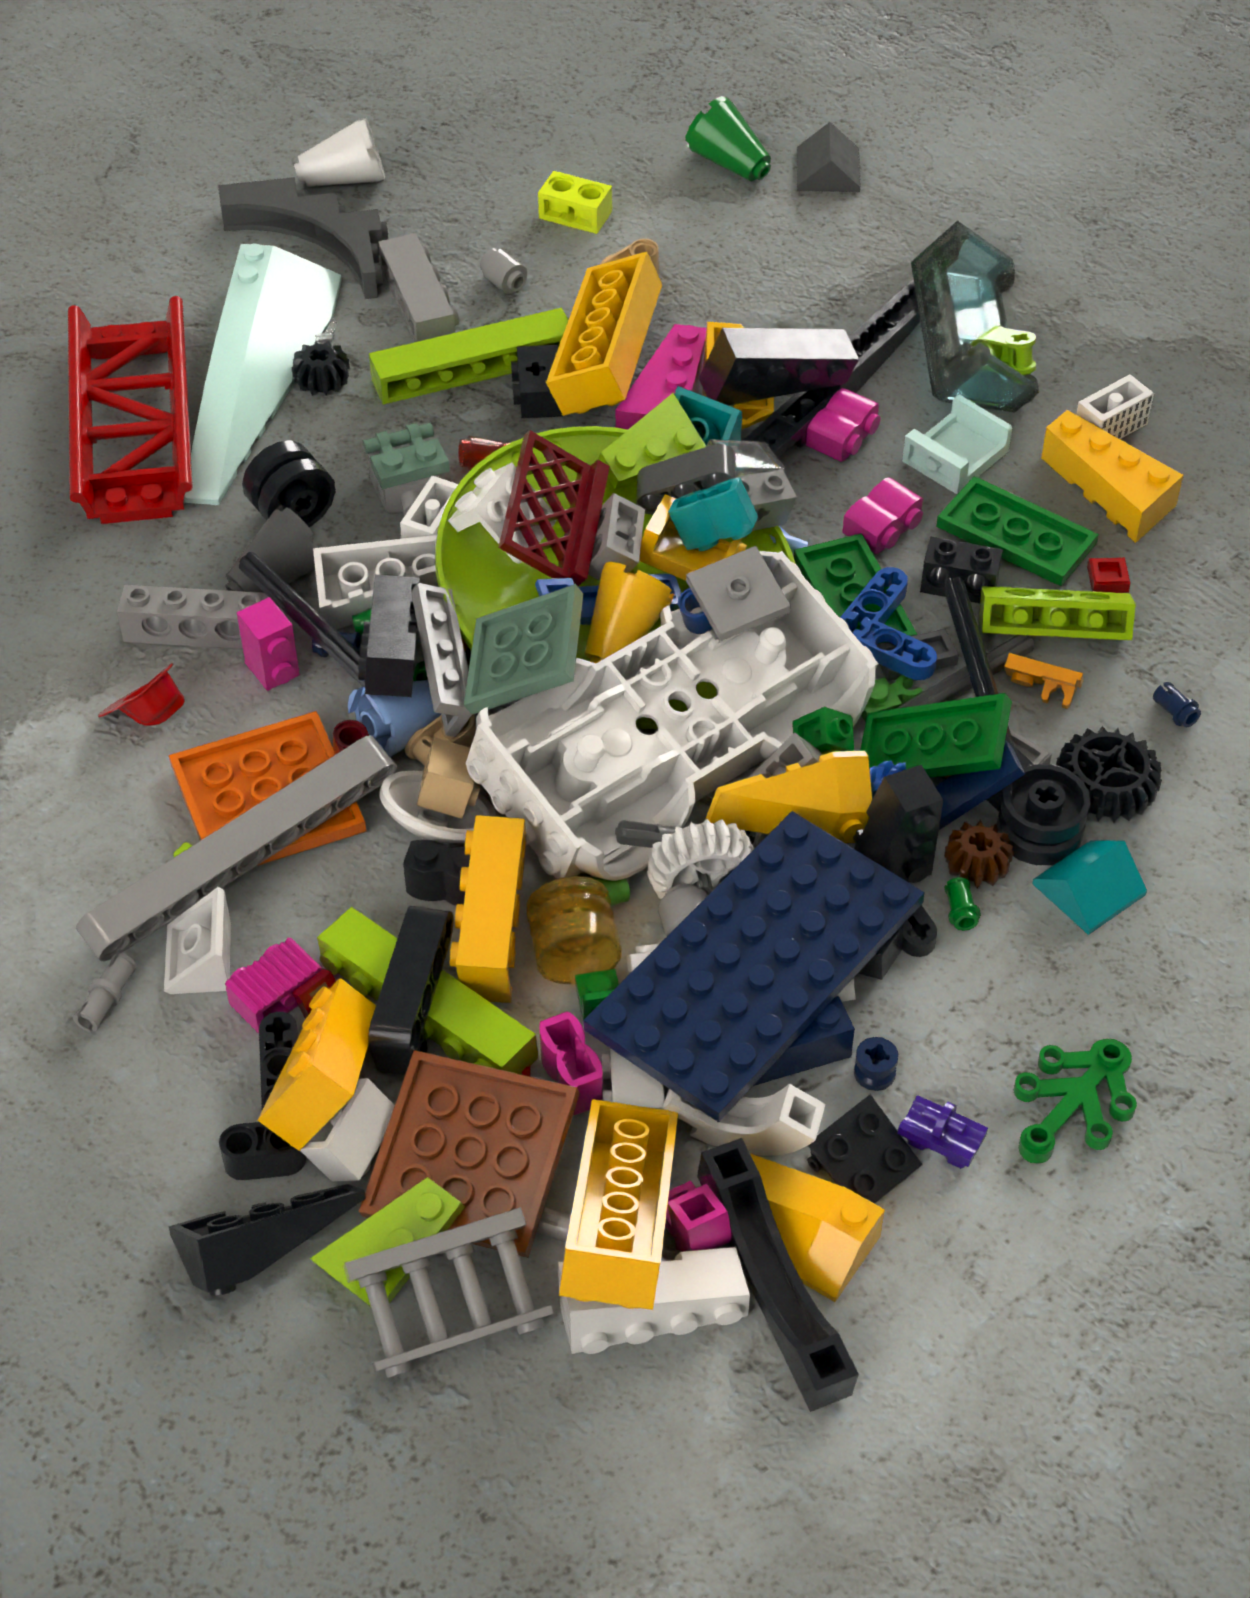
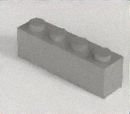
M416 233L378 241L381 269L414 342L455 333V326L459 325L458 312L455 305H449L448 290L445 285H440L439 272L436 265H431L427 245H421Z

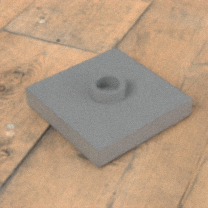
M756 546L686 574L687 584L720 641L790 613V603Z

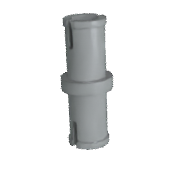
M115 953L101 977L92 981L88 988L90 994L73 1016V1020L78 1027L88 1032L92 1030L95 1032L109 1008L118 1004L122 997V988L137 968L132 958L123 953L118 955Z

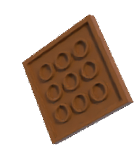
M414 1050L365 1191L366 1199L362 1201L359 1213L362 1217L369 1218L428 1177L465 1206L448 1230L521 1207L526 1225L516 1230L518 1238L514 1240L518 1256L529 1258L580 1095L578 1088ZM490 1239L473 1244L498 1251L497 1246L491 1245Z

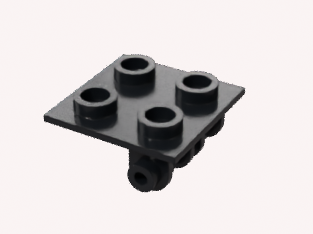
M871 1094L817 1135L816 1140L808 1145L811 1150V1156L807 1158V1162L815 1172L826 1171L835 1184L848 1188L874 1204L923 1165L903 1137L897 1134V1129Z

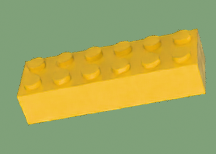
M647 251L587 268L546 381L563 416L572 413L582 414L592 408L604 405L613 406L626 399L662 288V282Z
M592 1099L565 1247L559 1296L571 1297L583 1302L597 1301L617 1304L629 1309L643 1308L653 1310L661 1262L678 1120L677 1112Z

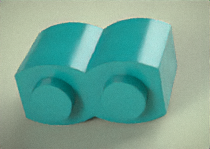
M741 478L726 480L708 489L698 490L681 496L673 501L668 511L686 550L698 548L699 551H705L717 545L719 539L729 537L733 540L741 539L752 532V528H754L758 518Z

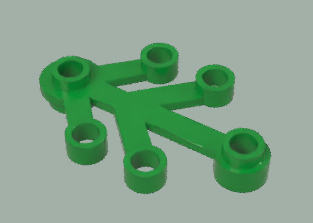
M1101 1039L1092 1045L1090 1051L1064 1052L1058 1046L1047 1045L1041 1049L1038 1058V1067L1044 1073L1053 1075L1059 1073L1062 1069H1089L1082 1077L1040 1080L1035 1074L1029 1072L1021 1073L1016 1077L1013 1092L1016 1098L1023 1102H1031L1040 1097L1064 1096L1041 1124H1033L1022 1131L1018 1149L1020 1155L1026 1161L1040 1164L1051 1158L1055 1146L1054 1136L1080 1106H1082L1087 1128L1084 1137L1086 1144L1095 1150H1103L1109 1146L1113 1130L1110 1124L1103 1120L1096 1090L1097 1086L1104 1079H1106L1111 1096L1109 1105L1111 1117L1121 1122H1126L1133 1118L1137 1102L1134 1096L1127 1092L1123 1076L1129 1070L1132 1061L1131 1052L1125 1044L1115 1039ZM1105 1055H1111L1115 1057V1059H1110ZM1053 1057L1057 1059L1058 1062L1051 1063L1048 1062L1045 1058ZM1028 1084L1034 1089L1025 1090L1020 1085ZM1116 1104H1125L1129 1107V1109H1119L1116 1106ZM1092 1132H1101L1105 1135V1138H1097ZM1032 1138H1040L1044 1142H1035Z

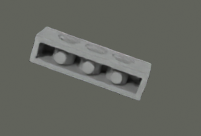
M124 585L117 615L123 642L243 649L236 612L268 598V596L261 592Z

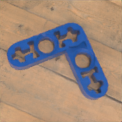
M883 568L873 576L840 618L847 623L850 631L860 643L872 652L878 664L914 680L928 679L934 674L936 669L937 652L935 649L884 624L905 598L908 578L905 572L898 568ZM884 586L889 587L886 594H884ZM876 604L881 607V610L869 612L863 606ZM858 621L861 623L860 630L856 629ZM880 642H890L896 648L893 650H882L877 647V644Z

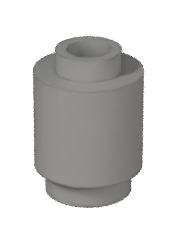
M495 248L490 249L481 258L480 269L484 277L504 293L513 294L524 287L527 269L506 251Z

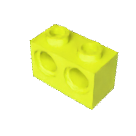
M553 170L538 192L539 219L598 234L612 213V186Z

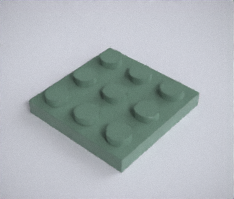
M576 584L476 618L464 698V706L472 715L479 713L486 707L492 709L574 681L583 593Z

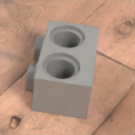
M615 493L602 505L588 575L600 580L602 569L606 562L626 565L625 573L630 572L639 563L645 515L644 508Z

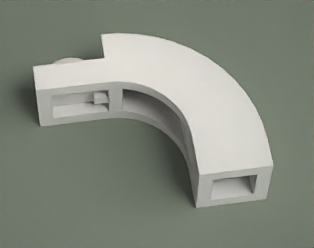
M788 1084L771 1096L762 1098L742 1097L720 1122L705 1114L671 1089L668 1090L662 1110L678 1113L680 1120L693 1126L690 1136L709 1145L717 1147L742 1138L749 1153L759 1156H774L798 1151L814 1142L826 1104Z

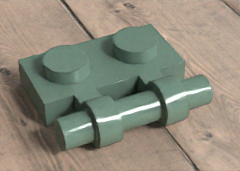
M417 423L406 425L404 430L389 434L387 431L375 433L374 438L363 440L366 454L380 452V454L370 456V462L382 490L450 472L449 460L438 438L423 441V439L434 436L431 423L419 426ZM407 443L410 444V446L402 447L395 450L393 449V447Z

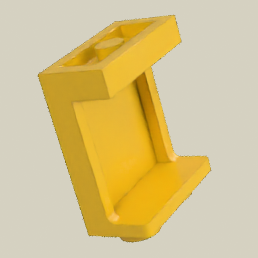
M665 494L643 534L639 561L686 581V574L746 550L747 545L741 543L743 538L732 540V542L719 539L718 544L708 550L699 551L698 548L686 550L668 512L676 498Z

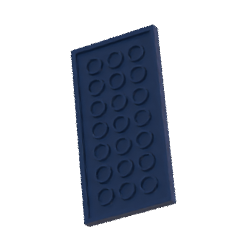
M791 811L583 1020L584 1030L705 1114L720 1122L922 905L925 892Z

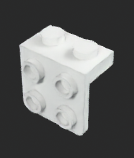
M510 463L495 471L489 468L475 479V489L463 495L456 502L455 507L457 510L448 520L457 532L480 522L496 542L500 543L516 472L515 465ZM529 483V485H530V487L532 488L533 492H536V490H535V489L531 486V484ZM542 498L537 499L546 515L553 513L552 509ZM527 502L520 503V508L526 519H534L535 517ZM556 520L550 521L551 526L555 524ZM536 525L531 528L540 543L545 536L540 526ZM515 531L512 540L525 548L529 547L521 531ZM508 554V556H509L515 563H517V564L522 563L521 560H519V559L515 558L514 556Z

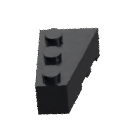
M922 765L883 778L866 811L869 820L864 830H857L853 836V840L856 843L854 847L856 851L911 883L920 882L927 876L932 875L943 806L941 795Z

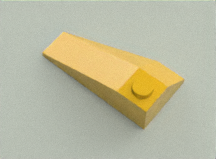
M865 751L830 752L820 755L819 762L805 767H801L798 763L786 766L785 773L765 778L762 774L717 787L705 819H708L710 823L723 819L726 825L736 823L740 830L770 834L793 811L843 843H855L853 836L857 830H864L869 820L866 811L872 802L868 755Z

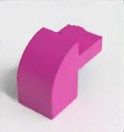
M690 1180L669 1190L665 1227L673 1236L677 1250L684 1252L717 1249L731 1241L732 1233L728 1211L707 1183L696 1188Z

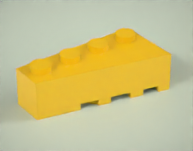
M1066 410L1046 427L1041 459L1069 484L1076 483L1084 490L1083 496L1091 504L1097 502L1107 511L1106 517L1115 525L1118 523L1123 525L1128 530L1127 536L1135 543L1176 507L1183 474L1069 410Z
M476 815L474 831L467 830L465 837V855H470L469 867L461 868L460 891L465 892L464 904H457L455 929H460L459 942L452 941L450 967H456L458 980L487 1001L511 1003L513 988L510 984L508 968H515V932L512 931V927L519 926L520 895L517 894V890H522L527 842L525 819Z
M341 978L330 989L325 986L322 987L311 1000L309 1007L312 1010L303 1022V1029L258 1118L260 1123L298 1151L353 1097L369 1045V1028L376 1005Z

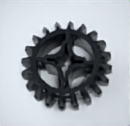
M1102 726L1098 733L1087 728L1083 736L1074 734L1070 743L1064 744L1056 761V766L1068 769L1081 778L1089 790L1091 803L1089 813L1095 814L1098 822L1103 816L1110 817L1112 822L1115 823L1119 816L1130 821L1134 813L1142 815L1147 806H1152L1162 779H1160L1162 771L1161 762L1156 761V751L1147 750L1146 740L1136 742L1134 733L1127 736L1120 734L1119 728L1114 732H1107Z

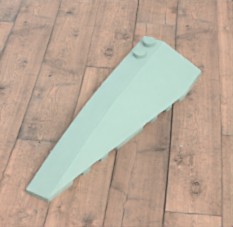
M240 245L203 390L191 450L193 487L191 491L185 492L184 503L220 504L237 476V468L242 461L246 462L251 454L250 448L256 439H260L265 431V423L269 418L272 419L295 383L291 368L293 367L294 352L301 351L302 344L311 346L314 345L315 340L319 344L321 333L330 327L342 281L340 274L273 245Z

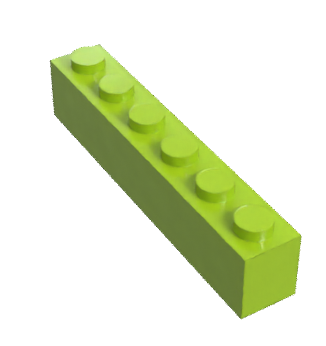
M561 307L369 353L371 380L384 405L511 374V361H517V347L558 345L559 348L568 318Z
M351 906L317 937L321 955L319 957L320 962L332 974H340L350 981L353 988L363 996L369 995L378 1001L397 938ZM442 969L424 1027L426 1039L430 1038L439 1044L451 1059L522 1075V1071L538 1059L536 1034Z

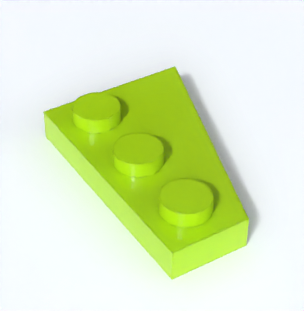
M427 1177L310 1259L371 1307L366 1288H360L358 1280L348 1283L343 1265L355 1259L447 1231L465 1206ZM403 1267L385 1272L387 1280L383 1281L389 1304L410 1278L409 1273H404Z

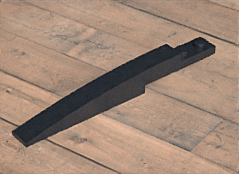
M912 280L849 336L859 360L847 383L795 393L737 445L736 456L766 470L793 445L801 448L806 443L807 427L814 416L826 407L839 389L845 388L857 393L938 301L941 292Z

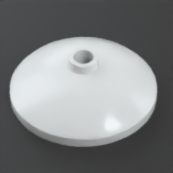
M401 771L391 774L384 779L379 792L380 800L388 814L406 830L424 840H432L439 843H464L467 830L474 831L476 815L496 817L493 806L480 793L474 807L467 805L463 819L417 806L423 771Z

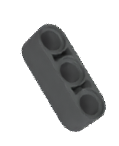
M715 444L640 469L637 476L636 505L644 508L646 514L654 515L665 494L677 499L691 492L708 489L723 481L734 479L736 463L734 450L727 445Z

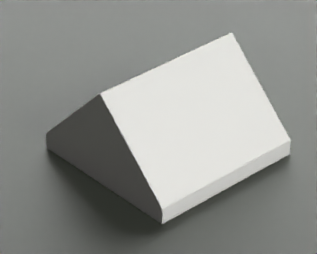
M217 887L167 924L164 992L169 994L226 991L225 983L230 978L231 921L223 889Z

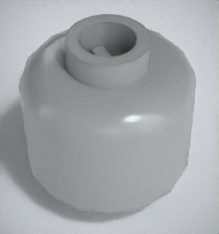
M679 884L666 892L658 907V913L666 936L708 896L703 889L690 884Z

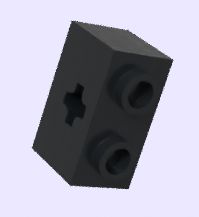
M558 345L517 347V361H511L512 382H519V384H513L514 405L521 406V419L562 417V413L546 384Z

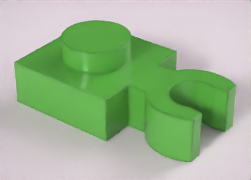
M904 675L898 677L896 683L889 684L885 677L877 679L861 716L866 722L868 713L896 709L922 693L923 690L921 687L907 690L912 687L913 679Z

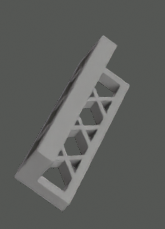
M417 583L411 594L433 709L435 713H441L445 735L456 737L472 714L464 706L468 667L458 618L454 609L455 603L452 589H448L451 597L450 600L445 588ZM444 594H446L447 603L443 599Z

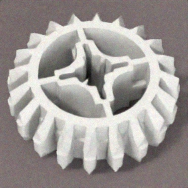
M705 819L701 824H694L691 821L690 826L685 828L676 827L675 833L663 834L662 842L653 844V851L648 854L647 863L649 882L653 885V889L659 899H662L670 888L679 884L693 885L703 889L709 895L754 850V847L751 845L750 838L746 835L745 830L738 829L736 823L726 825L723 819L715 823H710L708 819Z

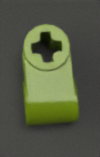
M994 326L972 341L969 353L972 360L981 367L1005 371L1012 375H1028L1036 370V362L1032 356V346L1036 343V335L1028 331H1016L1001 326Z

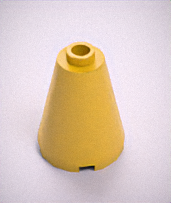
M606 562L600 577L585 649V656L590 659V662L596 664L647 635L660 618L663 608L669 606L674 598V594H670L672 590L667 585L640 570H637L636 574L625 573L626 565Z

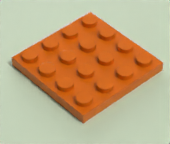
M317 711L171 754L169 755V760L197 835L201 841L336 754ZM357 801L258 865L367 832L366 823Z

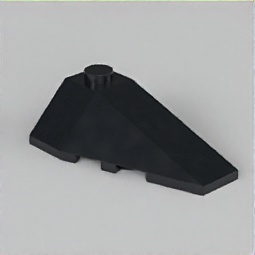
M346 1184L296 1195L290 1199L291 1205L284 1207L283 1203L266 1204L264 1202L252 1205L249 1215L226 1216L225 1211L209 1214L169 1226V1232L192 1284L207 1293L210 1292L212 1296L224 1295L237 1289L236 1284L251 1280L362 1202L366 1197L363 1189Z

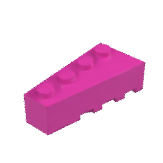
M674 324L628 391L626 399L615 410V428L630 429L669 395L675 394L677 386L698 394L701 384L699 376L703 370L706 328Z

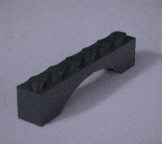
M739 1138L701 1152L697 1174L701 1186L707 1183L728 1211L732 1233L729 1244L731 1247H736L747 1282L809 1411L812 1412L852 1396L859 1373L839 1333L817 1308L791 1261L775 1223L761 1175L743 1139Z

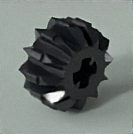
M315 340L314 345L302 344V350L294 352L293 367L291 368L295 383L299 385L301 391L309 390L312 396L318 392H323L327 396L328 391L339 392L340 385L347 384L350 365L347 354L342 351L341 345L332 346L330 341L318 344Z

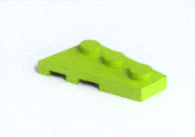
M672 393L605 448L597 460L610 466L608 479L614 489L636 482L640 469L648 465L707 446L676 396Z

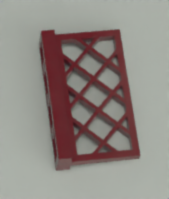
M529 430L523 437L498 548L552 579L572 578L577 587L588 578L610 466L600 460H596L590 466ZM533 447L543 453L547 461L546 463L539 464L532 451ZM565 465L577 473L576 481H569L562 466ZM545 470H552L559 483L558 486H551L544 473ZM533 474L541 490L533 492L526 476ZM564 492L570 504V509L564 510L556 495L557 493ZM538 498H546L553 511L552 514L546 515L537 500ZM527 502L535 517L534 519H526L520 508V503ZM558 520L565 533L564 537H557L550 521ZM539 525L547 542L540 544L531 527ZM515 531H521L529 547L525 548L512 540ZM549 548L553 550L558 560V566L548 560L543 550Z

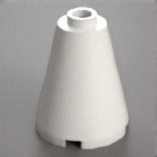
M367 119L354 122L298 156L299 163L294 164L299 181H305L308 187L384 180L385 174L379 152L376 150L373 141L374 137Z

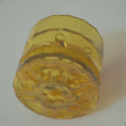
M573 876L559 878L542 885L531 894L526 902V916L530 935L533 938V951L537 970L543 978L558 984L573 985L575 984V975L610 970L617 966L622 958V947L618 929L614 923V912L611 906L610 894L603 883L588 877Z

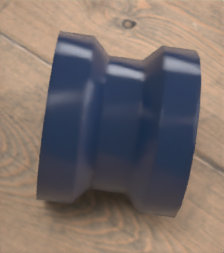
M883 1037L867 1038L859 1044L856 1051L854 1076L862 1087L868 1090L879 1091L892 1085L896 1077V1066L898 1064L899 1053L896 1046Z

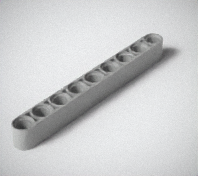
M369 735L359 739L88 912L79 920L76 930L100 961L111 960L115 953L118 955L180 916L217 887L223 888L381 786L386 777L395 773L397 765L373 736Z

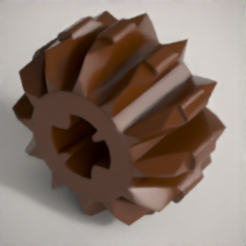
M981 819L976 826H972L964 821L960 830H952L948 845L945 846L944 857L946 858L945 862L948 863L949 874L959 875V877L974 881L977 889L982 884V881L994 886L998 878H1005L1009 872L1010 862L1013 859L1014 851L1012 850L1013 846L1009 844L1008 833H998L997 824L989 828L985 827Z

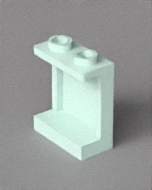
M957 395L953 399L951 413L927 433L922 434L913 429L905 435L902 461L955 494H958L973 476L979 477L1009 452L1012 426L961 395Z

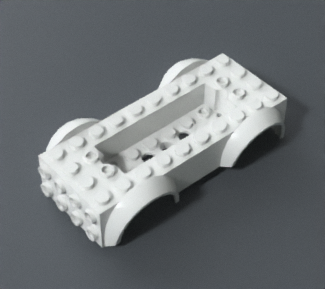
M760 551V554L790 603V613L720 641L713 629L704 634L690 632L684 625L680 609L671 612L670 606H667L660 613L661 627L596 664L576 658L573 682L522 698L488 716L487 707L478 713L476 718L477 729L466 761L468 773L477 784L481 783L491 796L494 807L499 813L505 814L508 818L525 819L526 845L529 844L539 856L540 864L545 872L549 875H554L561 885L582 872L598 878L617 881L642 871L648 866V854L653 851V848L619 844L615 835V829L618 827L619 822L626 820L684 828L695 802L764 759H768L793 735V720L825 706L851 715L853 726L858 721L873 691L875 669L878 662L874 659L872 652L866 646H863L850 631L847 623L829 607L823 595L805 579L799 567L794 562H791L782 551L779 553ZM697 607L690 613L697 614L703 610L701 607ZM703 681L710 682L716 687L718 694L713 699H705L697 693L696 685ZM672 699L681 700L686 704L688 710L684 712L676 711L669 705L668 701ZM641 717L651 718L656 722L658 731L652 735H645L637 729L636 720Z

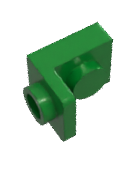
M824 706L792 721L793 734H798L821 753L830 749L841 752L854 751L853 718L851 715Z
M616 969L575 975V987L583 1020L619 985Z

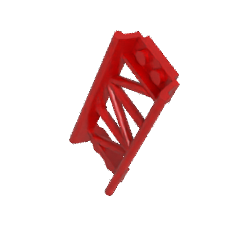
M173 296L169 299L166 321L91 327L81 308L76 305L70 306L68 308L70 500L74 503H80L86 512L87 519L100 518L101 524L173 517L174 510H184L185 492L191 491L193 487L183 300L179 296ZM168 351L169 373L107 378L140 355L160 354ZM91 358H110L91 371ZM165 387V390L169 389L171 413L111 392ZM92 401L150 421L92 427ZM155 435L101 473L93 474V444L97 443V440ZM172 442L173 466L131 470Z

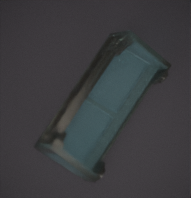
M957 220L911 261L932 395L940 401L953 403V399L957 395H961L981 408L1015 413L1023 405L1032 401L1039 393L1036 377L1031 374L1023 376L992 355L990 349L980 342L975 347L970 345L972 341L994 326L1008 329L1002 293L1008 291L1015 281L1013 259Z

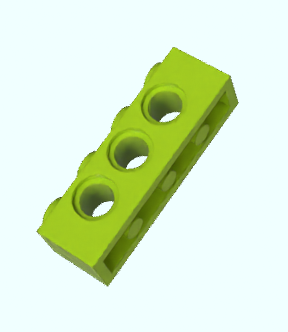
M982 586L979 625L982 633L1132 640L1136 603L1130 593Z

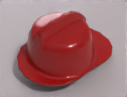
M173 663L169 664L150 682L101 711L98 717H103L119 709L142 725H159L166 721L185 702L184 696L168 673Z

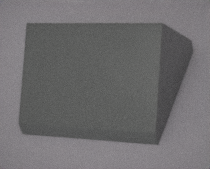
M831 122L797 146V191L860 192L859 148Z

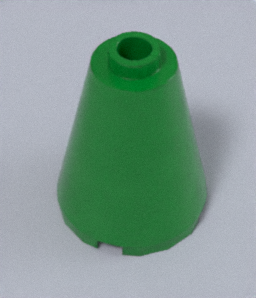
M719 97L709 103L712 108L706 114L700 111L689 126L685 136V141L689 145L686 146L692 152L749 181L763 179L771 169V156L730 99Z

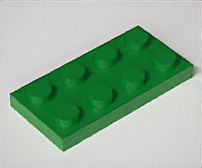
M976 476L972 477L937 516L936 527L971 544L1002 549V559L1059 586L1066 582L1096 546L1099 535Z
M862 533L794 550L795 564L799 567L801 574L814 589L823 595L825 602L838 617H841L873 576L881 570ZM884 586V594H886L889 587ZM876 604L863 606L869 612L881 610V607ZM899 604L884 624L909 636L917 635L902 605ZM859 621L856 627L857 630H860L861 623Z
M1006 693L871 712L867 714L860 751H865L868 755L869 768L890 760L894 765L906 762V769L922 765L929 778L1000 769L1012 701Z

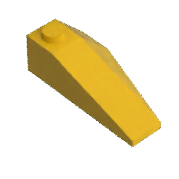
M750 1153L761 1175L775 1223L804 1285L836 1302L881 1237L885 1209L846 1187Z

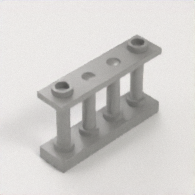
M521 1207L355 1259L343 1265L348 1283L358 1280L360 1288H366L386 1359L372 1363L374 1372L385 1369L386 1376L389 1378L413 1370L411 1360L515 1326L519 1335L545 1327L543 1317L554 1314L552 1306L549 1305L535 1310L514 1240L518 1238L516 1230L526 1225ZM490 1239L492 1246H497L518 1315L493 1324L490 1320L471 1257V1253L475 1252L472 1244ZM442 1253L447 1254L448 1260L453 1259L474 1327L472 1331L450 1338L447 1336L427 1267L431 1266L429 1258ZM398 1267H403L404 1273L410 1274L430 1341L429 1345L407 1352L403 1351L383 1281L387 1280L385 1272Z

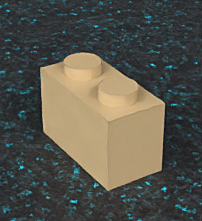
M434 737L422 774L417 806L463 819L467 805L475 806L481 784H477L470 777L467 770L466 761L470 751L469 747Z

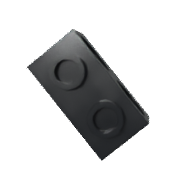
M931 536L924 559L920 592L946 597L943 590L944 581L948 577L954 578L959 576L964 580L970 602L980 603L982 586H997L1003 550Z

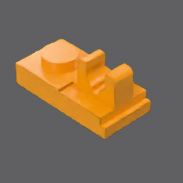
M1008 654L1005 671L1006 675L1012 676V682L1026 687H1032L1033 683L1040 685L1044 683L1041 699L1044 703H1048L1051 693L1055 692L1058 688H1062V693L1064 694L1062 708L1068 709L1071 706L1077 687H1082L1083 673L1016 654Z

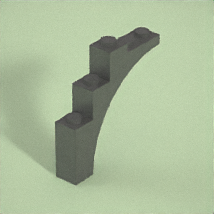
M295 177L218 185L224 231H270L299 237L317 244L336 255L351 269L360 283L365 299L378 298L377 284H383L381 265H374V263H379L378 241L388 239L386 221L380 222L378 209L345 212L344 205L338 206L336 193L304 196L303 190H297Z

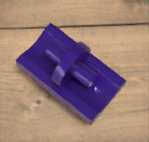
M917 1095L908 1114L900 1123L897 1134L907 1138L909 1145L919 1150L931 1149L945 1156L947 1163L962 1169L965 1166H970L987 1135L988 1127L956 1113L957 1105L949 1101L943 1107Z

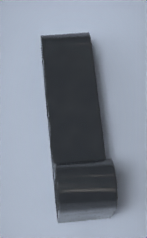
M409 906L405 913L369 1028V1048L377 1071L405 1075L413 1051L428 1052L424 1027L453 934L454 918L452 911Z
M286 1012L268 1014L263 1018L259 1026L262 1110L279 1077L277 1075L281 1073L299 1037L296 1020ZM283 1040L284 1047H277L278 1041ZM260 1122L232 1125L225 1129L219 1138V1147L225 1171L231 1178L236 1180L289 1176L300 1171L306 1163V1156L293 1146L285 1150H279L280 1147L291 1145ZM241 1150H248L242 1154H235L236 1152Z

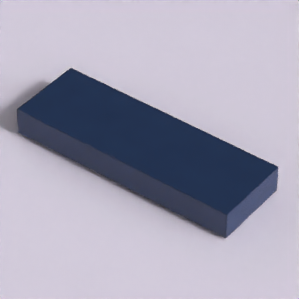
M1006 740L1000 769L955 774L935 786L943 799L939 830L1025 775L1013 747Z

